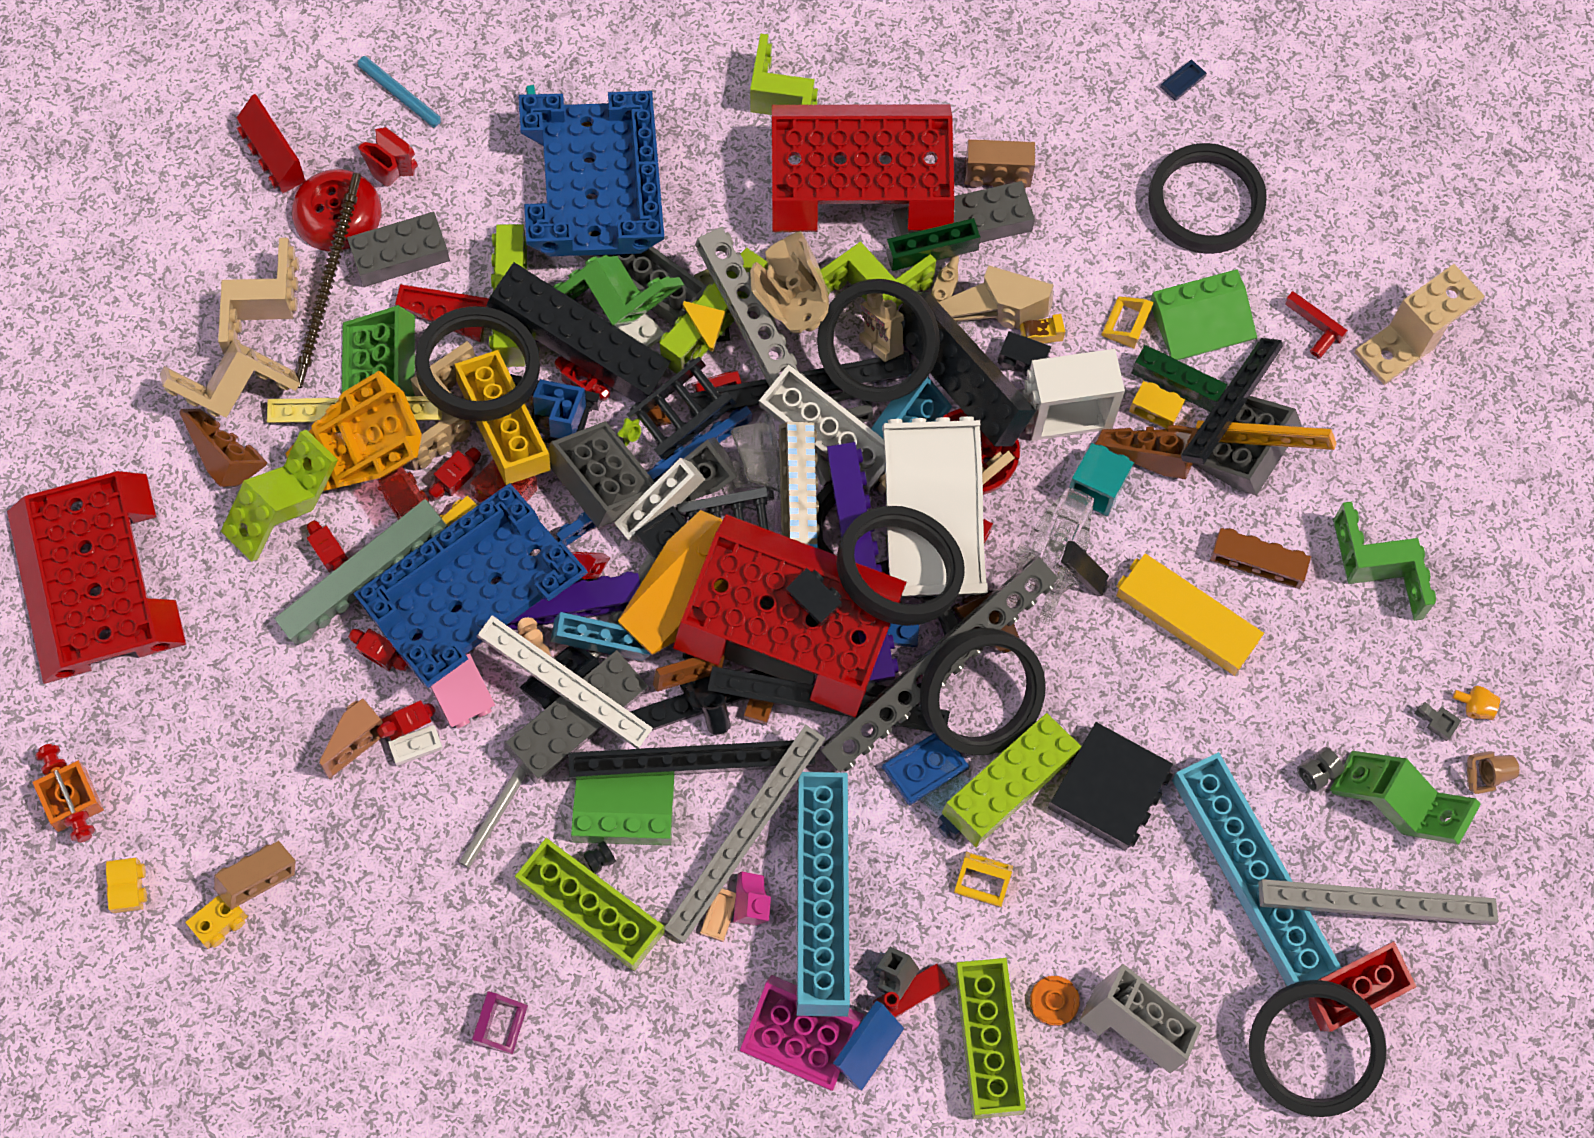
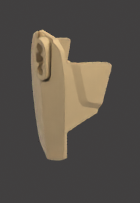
M800 231L778 241L765 251L768 270L757 262L753 264L750 270L753 294L774 318L782 321L793 333L817 329L820 322L826 317L829 308L828 292L822 273L809 244Z

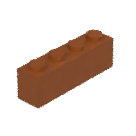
M1220 528L1210 556V561L1300 589L1305 581L1311 556L1306 555L1303 551L1289 550L1283 548L1278 543H1267L1253 535L1245 536L1231 528Z

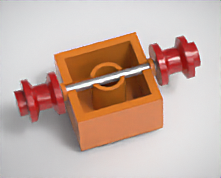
M45 744L38 749L35 757L38 761L44 762L41 771L46 776L33 781L34 788L50 825L57 832L72 827L71 840L78 841L79 843L91 839L92 834L95 832L94 826L87 825L86 820L104 811V808L83 764L78 760L67 765L64 759H59L57 756L61 751L58 745Z

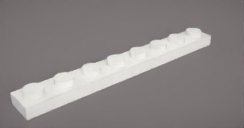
M494 616L490 617L477 635L479 639L636 749H639L653 729Z

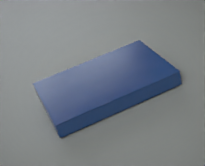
M934 733L882 765V769L909 806L969 770L970 767L959 751L947 746Z
M876 1001L833 1064L857 1089L862 1091L905 1028L882 1003Z

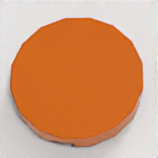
M1048 976L1040 980L1033 987L1030 994V1007L1034 1016L1040 1022L1049 1026H1062L1069 1023L1076 1016L1080 1007V995L1068 979L1061 976Z

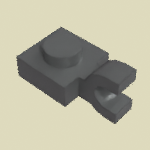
M1423 702L1414 713L1421 719L1428 720L1430 723L1426 728L1445 741L1451 738L1462 721L1442 706L1436 711L1426 702Z

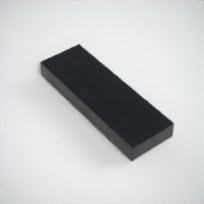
M1068 541L1061 563L1094 595L1103 596L1109 575L1075 541Z

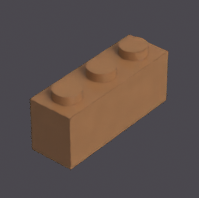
M278 840L271 845H265L260 851L251 856L243 857L238 863L221 869L215 874L214 890L232 910L294 876L296 860Z

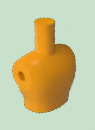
M1474 686L1469 694L1455 690L1452 696L1453 699L1466 703V715L1473 719L1493 720L1500 704V697L1482 686Z

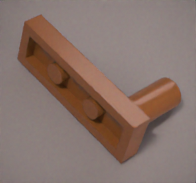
M724 655L719 666L694 657L657 668L655 670L653 686L658 692L709 677L712 666H723Z

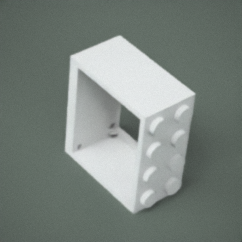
M1109 349L1032 360L1030 370H1027V380L1024 381L1025 390H1022V395L1037 411L1026 425L1025 433L1030 434L1031 441L1112 429L1125 392L1116 350Z

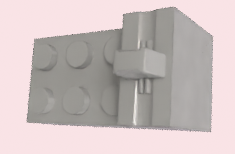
M1121 964L1095 986L1079 1019L1098 1036L1111 1027L1170 1074L1188 1061L1202 1028L1201 1024L1124 964Z

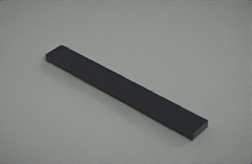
M1261 338L1181 454L1182 461L1205 464L1282 349V340Z

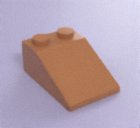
M363 698L359 702L354 701L347 707L319 761L329 779L381 739L377 733V728L383 722Z

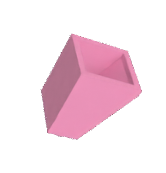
M470 653L465 654L468 657L467 661L430 687L451 727L456 725L457 729L470 723L469 718L478 715L480 718L492 712L491 707L495 706Z

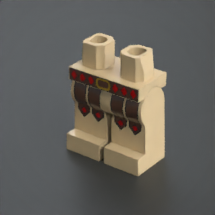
M867 294V301L860 304L862 318L864 319V332L859 334V341L886 362L904 354L903 326L900 323L904 321L903 314L897 310L895 302L892 300L885 301L883 294Z

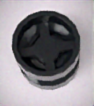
M605 841L597 844V848L594 851L587 850L582 853L594 874L601 872L602 866H610L616 862Z

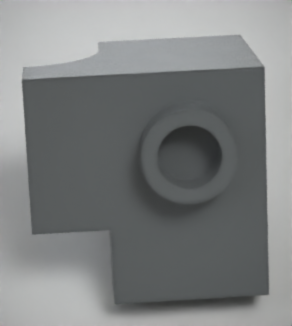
M891 946L874 970L876 976L880 977L877 988L885 994L895 992L898 994L899 1000H901L919 971L911 956Z

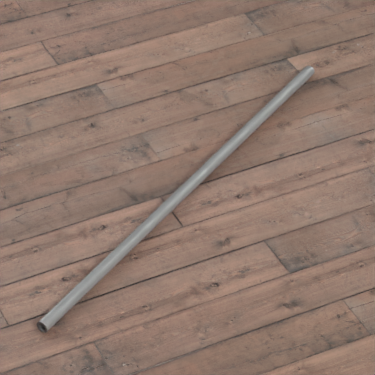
M650 554L647 555L637 572L641 583L655 562ZM624 611L612 613L607 622L619 625L618 620ZM588 651L597 659L601 655V652ZM519 765L460 859L459 863L467 868L471 867L527 774Z

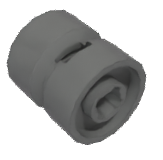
M1323 747L1313 755V759L1309 758L1297 767V771L1304 783L1312 791L1318 792L1328 784V779L1334 780L1344 773V766L1334 751L1328 747Z

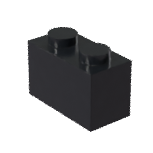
M1008 331L997 363L1007 370L1015 369L1027 376V370H1030L1032 360L1048 358L1052 346Z
M806 568L786 588V593L822 626L842 606V601H840L842 596L833 587L828 589L822 583L824 578L816 570L811 572Z

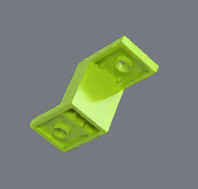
M760 33L750 88V112L772 115V105H817L818 88H814L815 79L768 73L772 64V44L769 43V34Z
M860 241L820 271L827 288L828 297L829 293L833 290L842 289L847 281L853 285L868 279L892 280L902 283L914 291H925L933 284L936 260L930 254L895 279ZM867 294L862 296L865 301H867ZM883 294L885 301L892 300L896 303L897 310L904 303L900 299Z
M307 430L300 431L284 466L243 481L220 532L251 562L257 560L275 525L314 510L338 459Z

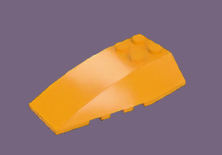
M377 371L344 391L338 397L339 400L334 405H330L325 411V415L320 420H316L308 431L338 459L323 491L383 478L418 457L422 437L404 392L381 371ZM292 445V446L290 447V449L285 453V455H286L287 458H288V456H289V453H290V451H291L293 445Z
M700 510L675 533L663 547L619 618L618 623L651 655L675 643L681 619L715 533L722 522L721 518ZM718 580L714 585V589L720 593L725 592L728 589V583L725 580Z

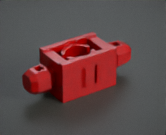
M562 356L555 360V367L561 372L562 382L566 385L585 388V391L599 393L600 401H605L610 396L608 388L596 377ZM576 374H577V377H578V378L581 377V376L587 377V378H588V383H587V380H583V381L577 380V379H576Z
M473 447L465 452L464 456L457 450L433 474L435 476V483L429 488V495L435 500L440 499L445 494L444 491L453 496L476 473L475 464L481 458L480 451Z
M315 520L307 524V530L310 534L307 540L328 572L335 571L348 560V557L327 525L322 528L319 522Z
M368 628L366 633L359 629H352L348 637L351 642L357 645L355 648L359 654L385 670L390 671L394 667L399 671L405 672L409 667L388 639Z
M420 700L382 718L383 724L378 726L377 733L379 737H390L391 741L432 722L430 717L435 714L436 710L433 704L427 703L423 705Z

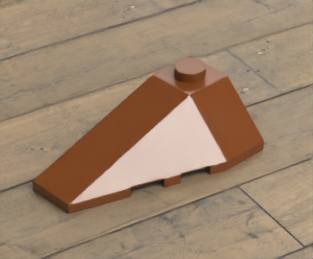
M180 409L181 418L208 474L220 487L239 486L244 480L249 479L267 465V461L255 448L249 444L246 447L236 442L238 439L237 435L233 432L229 434L226 431L220 430L221 424L201 409Z
M1168 425V429L1154 430V426L1146 427V430L1133 431L1131 428L1103 429L1096 445H1103L1109 451L1117 455H1124L1134 464L1160 475L1186 479L1193 463L1182 461L1181 454L1198 431V428Z

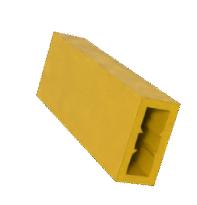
M1145 553L1141 559L1136 558L1129 568L1131 573L1128 577L1123 575L1116 585L1119 589L1116 596L1235 676L1261 640L1264 632Z

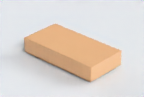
M721 889L708 908L700 931L701 935L724 942L735 910V892Z

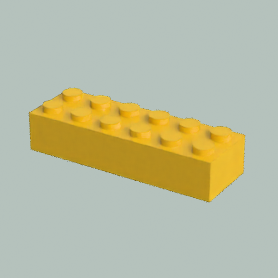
M498 350L454 364L456 381L466 400L486 401L496 399L509 393L516 387ZM525 404L505 417L490 421H476L506 485L550 471L549 452Z

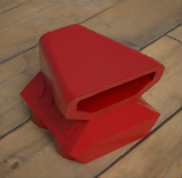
M387 127L375 129L376 143L363 142L359 145V151L372 176L384 186H391L400 176H414V170L418 167L417 162L413 158L415 156L414 150L407 142Z

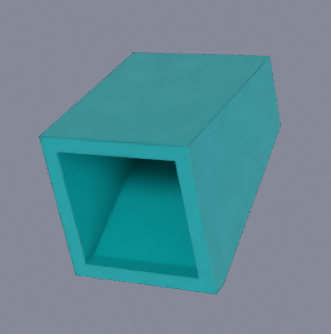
M1091 443L1071 479L1066 497L1108 517L1132 470L1134 462L1124 455H1117L1109 451L1103 445Z

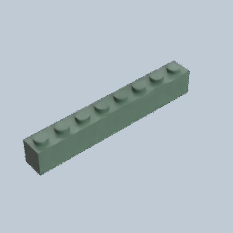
M424 499L274 619L288 638L296 645L307 642L311 639L314 632L326 627L333 617L338 613L345 612L350 607V604L357 599L354 595L356 591L443 531L448 525L433 506Z

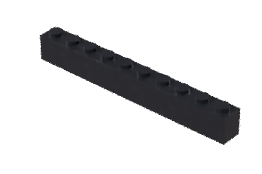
M794 740L568 752L570 780L775 769ZM815 755L806 767H813L815 765Z

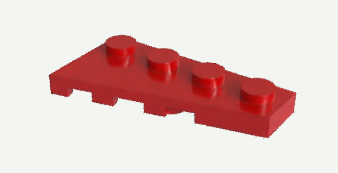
M400 284L395 306L399 305L411 314L432 323L441 315L455 309L475 306L486 307L489 298ZM468 327L454 332L481 342L484 327Z

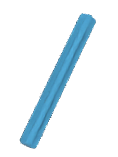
M362 56L358 60V66L429 125L437 127L441 123V117L367 56Z

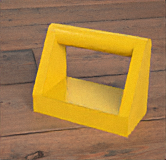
M1118 296L1101 336L1135 349L1154 302L1147 299ZM1123 306L1139 312L1131 332L1113 330Z
M966 851L954 893L1002 907L1013 865ZM966 868L1004 879L1000 895H992L961 885Z

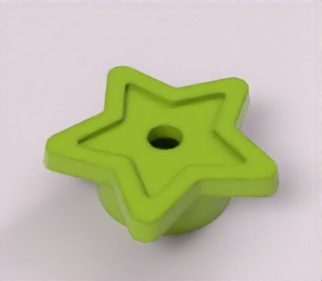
M629 418L624 419L623 428L617 435L623 438L625 446L639 439L641 435L640 419L633 421Z

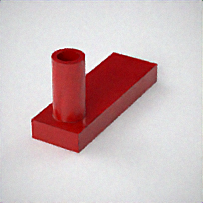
M1294 291L1289 294L1285 305L1324 332L1310 349L1312 355L1321 359L1335 341L1339 344L1343 341L1348 330Z
M936 963L914 977L901 1000H899V996L895 992H888L873 1000V1004L876 1001L882 1003L897 1018L950 986V983Z

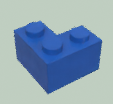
M539 380L533 395L534 412L536 415L549 417L550 437L563 438L576 433L586 407L585 388Z

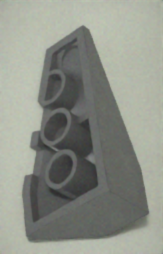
M715 437L707 439L684 458L692 462L705 480L682 503L720 491L737 477L729 455Z

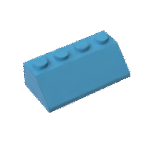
M927 377L910 394L890 401L871 430L884 439L882 426L884 423H888L890 419H902V423H912V419L926 418V422H936V418H942L953 406L931 379Z

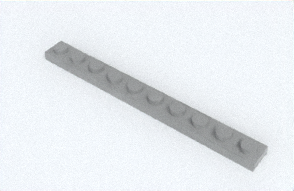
M805 724L664 927L667 932L685 943L824 742L825 737Z
M1265 879L1258 882L1261 907L1495 925L1499 922L1496 898Z

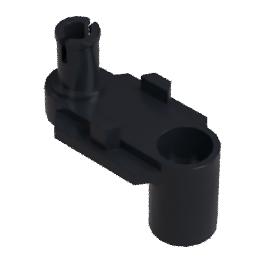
M685 653L682 655L684 660L694 658ZM710 676L680 685L682 692L694 711H702L704 713L707 729L711 734H724L730 729L731 722L726 706V700L730 695L707 690Z

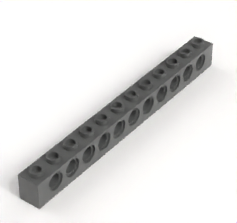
M1034 556L857 713L856 718L852 717L819 747L820 752L837 771L841 772L844 770L846 772L856 764L855 759L861 753L863 755L869 753L874 748L873 743L879 737L884 739L892 732L893 729L891 727L897 721L902 723L910 716L911 713L909 711L915 705L921 706L920 688L916 685V679L918 676L924 675L930 660L946 642L963 632L972 630L975 626L999 630L1005 625L1011 626L1019 619L1018 614L1023 609L1029 610L1037 603L1036 598L1041 593L1045 595L1055 587L1054 582L1058 577L1040 556ZM1032 578L1035 582V587L1032 591L1028 592L1025 588V582ZM1014 594L1017 598V603L1014 607L1010 608L1007 605V598ZM996 610L999 614V620L992 624L989 621V614ZM983 648L974 649L959 658L947 672L941 688L947 683L946 678L951 673L955 675L965 667L964 662L969 657L973 659L983 651ZM907 691L909 694L908 701L900 704L898 702L899 693ZM884 707H889L891 711L890 717L886 720H881L879 716L880 710ZM870 723L873 727L872 733L868 736H863L861 733L862 726ZM846 740L854 741L855 746L851 752H844L843 744Z

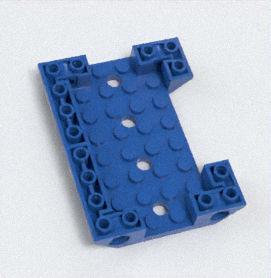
M652 91L608 92V103L564 105L563 93L519 95L520 133L544 146L547 203L524 204L526 244L549 257L637 254L643 253L664 240ZM584 122H590L593 125L590 127H584L581 124ZM593 158L595 161L592 163H587L584 161V159ZM595 194L598 197L596 199H588L586 196ZM591 231H598L600 235L593 237L590 236L588 233Z
M509 483L356 591L354 595L422 684L429 688L468 660L465 654L483 642L477 635L491 616L507 625L540 600L550 601L588 572L562 541L558 542L540 522L533 508ZM533 550H540L538 555L529 556ZM501 577L500 582L497 584H490L494 578ZM462 605L458 612H451L455 606ZM418 633L423 634L419 640L412 641L414 635Z

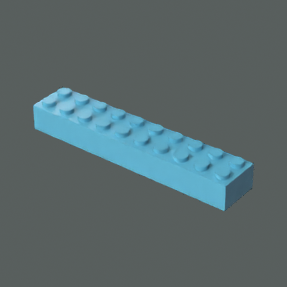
M1218 752L1176 772L1172 779L1173 784L1286 986L1302 981L1318 980L1341 968L1309 910L1260 906L1259 881L1262 879L1293 881L1221 754Z
M802 772L797 783V1016L848 1017L850 1007L848 773Z

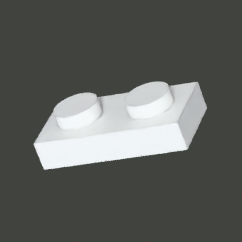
M435 725L404 735L393 741H388L397 766L443 749Z

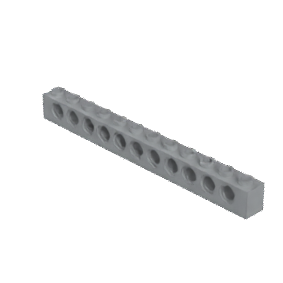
M720 227L698 237L695 246L767 383L771 387L780 376L779 373L783 372L788 365L798 371L796 367L797 361L794 355L789 353L785 347L786 340L781 332L778 333L776 330L774 317L767 313L765 307L753 294L750 273H746L743 267L744 261L740 253L735 252L732 246L733 240L728 232L725 233L723 227ZM722 251L727 257L721 259L717 257L715 252ZM728 271H733V272H735L736 275H737V278H735V279L729 278V277L727 276L726 272H728ZM737 292H745L748 298H739ZM747 312H756L758 319H751ZM758 332H766L769 335V339H761ZM769 352H777L780 359H772L769 356ZM815 450L818 456L815 474L823 487L832 481L829 462L825 461L823 456Z

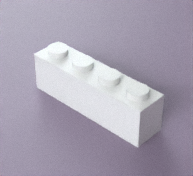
M680 458L614 522L628 540L640 544L641 542L635 536V531L672 506L676 509L677 504L682 503L705 478L692 462Z

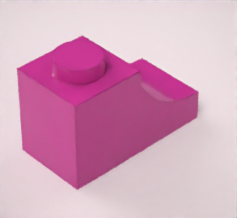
M743 871L739 872L737 876L733 922L755 926L768 922L771 896L766 895L764 876Z

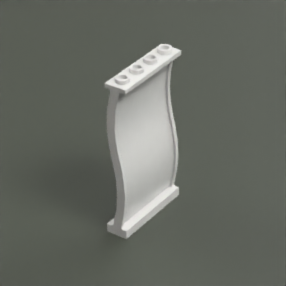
M942 417L936 418V422H926V418L912 419V423H902V419L888 420V423H884L882 426L885 454L886 506L912 508L929 515L942 524L956 540L964 560L965 575L959 595L987 594L983 533L980 420L974 421V417H960L959 421H950V418ZM887 527L889 575L907 582L902 597L939 596L945 588L946 569L937 550L917 533L904 528Z

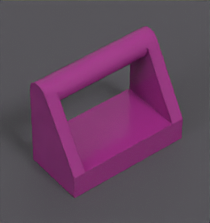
M488 991L472 1038L473 1043L513 1055L528 1005ZM498 1003L517 1008L505 1046L487 1039Z

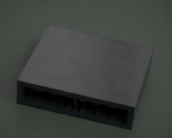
M1095 722L1052 798L1048 809L1126 852L1129 845L1135 846L1140 836L1137 833L1139 826L1145 827L1151 816V813L1147 811L1151 804L1156 806L1163 794L1159 792L1162 784L1167 786L1174 774L1170 772L1173 763Z

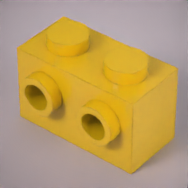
M218 895L185 923L203 945L209 949L223 943L225 940L224 936L231 930L237 931L245 924V919L248 916L240 906L230 910Z

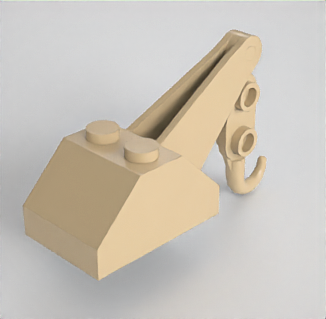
M958 255L951 257L950 262L940 270L931 295L955 321L996 318L1006 328L1020 329V324L1025 321H1038L1048 317L1053 303L1054 285L988 265L984 275V283L952 296L958 282Z

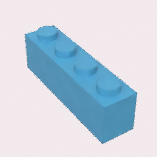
M560 612L554 618L550 642L610 655L617 650L624 658L644 661L650 656V653L621 625Z

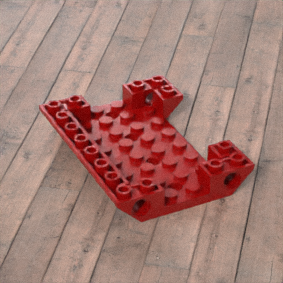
M950 104L772 105V232H818V204H908V232H918L954 223L953 116ZM794 155L801 159L800 163L795 165L788 161ZM841 155L846 158V162L844 164H837L833 159ZM887 155L892 161L889 164H882L879 158ZM928 155H933L937 161L934 164H928L924 158Z
M115 471L23 496L7 511L44 684L92 671L91 663L134 651L140 658L187 645L177 601L148 598L130 518L133 523L157 517L147 474ZM77 501L83 503L81 509L77 511L71 510L73 503ZM84 544H92V549L88 553L80 552V548ZM100 586L102 588L99 595L90 596L89 593L93 587ZM105 629L111 630V635L108 639H99L101 631Z
M726 514L715 533L681 619L673 649L719 666L728 644L727 641L818 675L810 701L856 718L891 623L868 614L849 597L838 576L837 555ZM856 563L861 577L871 589L886 599L897 603L900 602L907 584L906 581ZM806 568L811 572L816 570L824 578L822 583L828 589L833 587L842 596L840 599L842 606L822 626L819 624L816 627L808 626L806 618L809 614L786 593V588ZM718 580H725L728 583V589L725 592L720 593L714 589V585ZM764 597H770L774 600V606L769 610H765L760 606V601ZM857 631L863 632L866 636L865 642L855 644L851 638L853 633Z

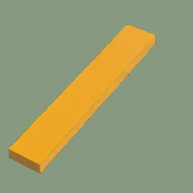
M1198 420L1195 427L1199 430L1204 421ZM1233 422L1219 441L1335 450L1337 444L1332 429Z

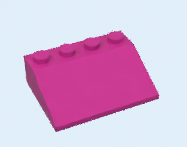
M771 975L764 986L740 1051L833 1091L841 1073L833 1062L862 1022L864 1014L849 1008L848 1017L797 1016V985Z

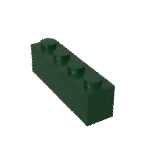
M972 218L889 238L886 241V255L891 270L896 271L915 266L930 254L937 261L978 251L981 237L975 219Z
M1147 345L1143 346L1131 374L1147 382L1157 384L1168 392L1177 393L1181 398L1209 412L1214 408L1228 385Z

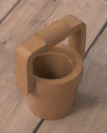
M1493 751L1472 754L1467 759V782L1469 790L1475 794L1495 791L1496 786L1516 779L1519 776V764L1513 755L1495 756ZM1476 760H1480L1479 773L1486 786L1477 787Z

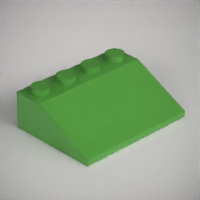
M1238 269L1152 293L1150 301L1154 302L1151 309L1170 357L1176 360H1182L1257 339L1246 288Z
M397 305L343 322L342 393L377 371H381L404 392L405 396H415L410 380L415 376V315Z
M675 774L576 780L571 831L573 843L599 844L605 841L606 844L671 846Z

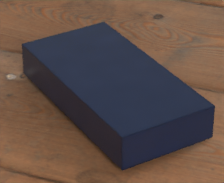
M1191 59L1165 80L1160 88L1177 101L1205 78L1207 73Z

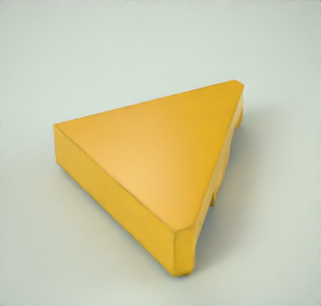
M684 301L683 308L709 347V351L713 352L725 317V311Z

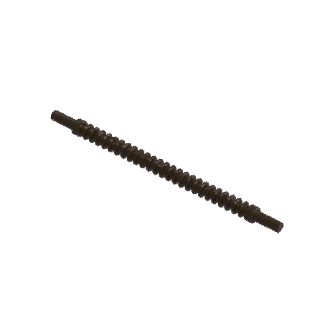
M359 173L352 174L348 192L343 197L344 204L341 205L343 210L339 211L341 216H338L340 222L336 223L338 228L334 229L336 234H333L335 240L331 241L333 246L329 247L331 252H328V256L330 258L326 259L328 264L324 265L326 270L322 272L324 274L321 277L323 282L319 283L321 289L317 290L319 292V295H316L318 300L314 301L316 307L312 308L314 313H311V317L313 318L309 320L311 325L307 326L309 331L305 333L307 335V338H304L306 343L302 344L304 350L300 351L302 356H299L297 361L299 364L297 377L300 382L299 388H303L308 367H311L313 362L311 357L314 356V353L312 351L316 350L314 344L318 343L316 341V338H319L317 333L321 332L319 326L323 325L321 320L325 318L323 316L326 313L324 308L328 307L326 302L330 300L328 298L331 295L329 290L333 289L331 283L335 282L333 277H336V274L334 272L338 271L336 265L340 264L338 259H341L339 254L343 252L341 247L345 246L343 241L347 239L345 237L348 234L346 229L350 228L348 223L352 221L350 219L353 216L351 211L355 210L353 205H356L358 200L356 194L362 176Z

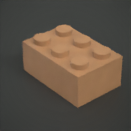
M968 139L964 185L981 187L982 185L997 187L1022 181L1024 188L1031 187L1035 169V142Z

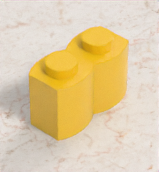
M137 857L106 861L108 909L113 914L143 910V903L147 902L146 888H142V878L146 877L145 865Z

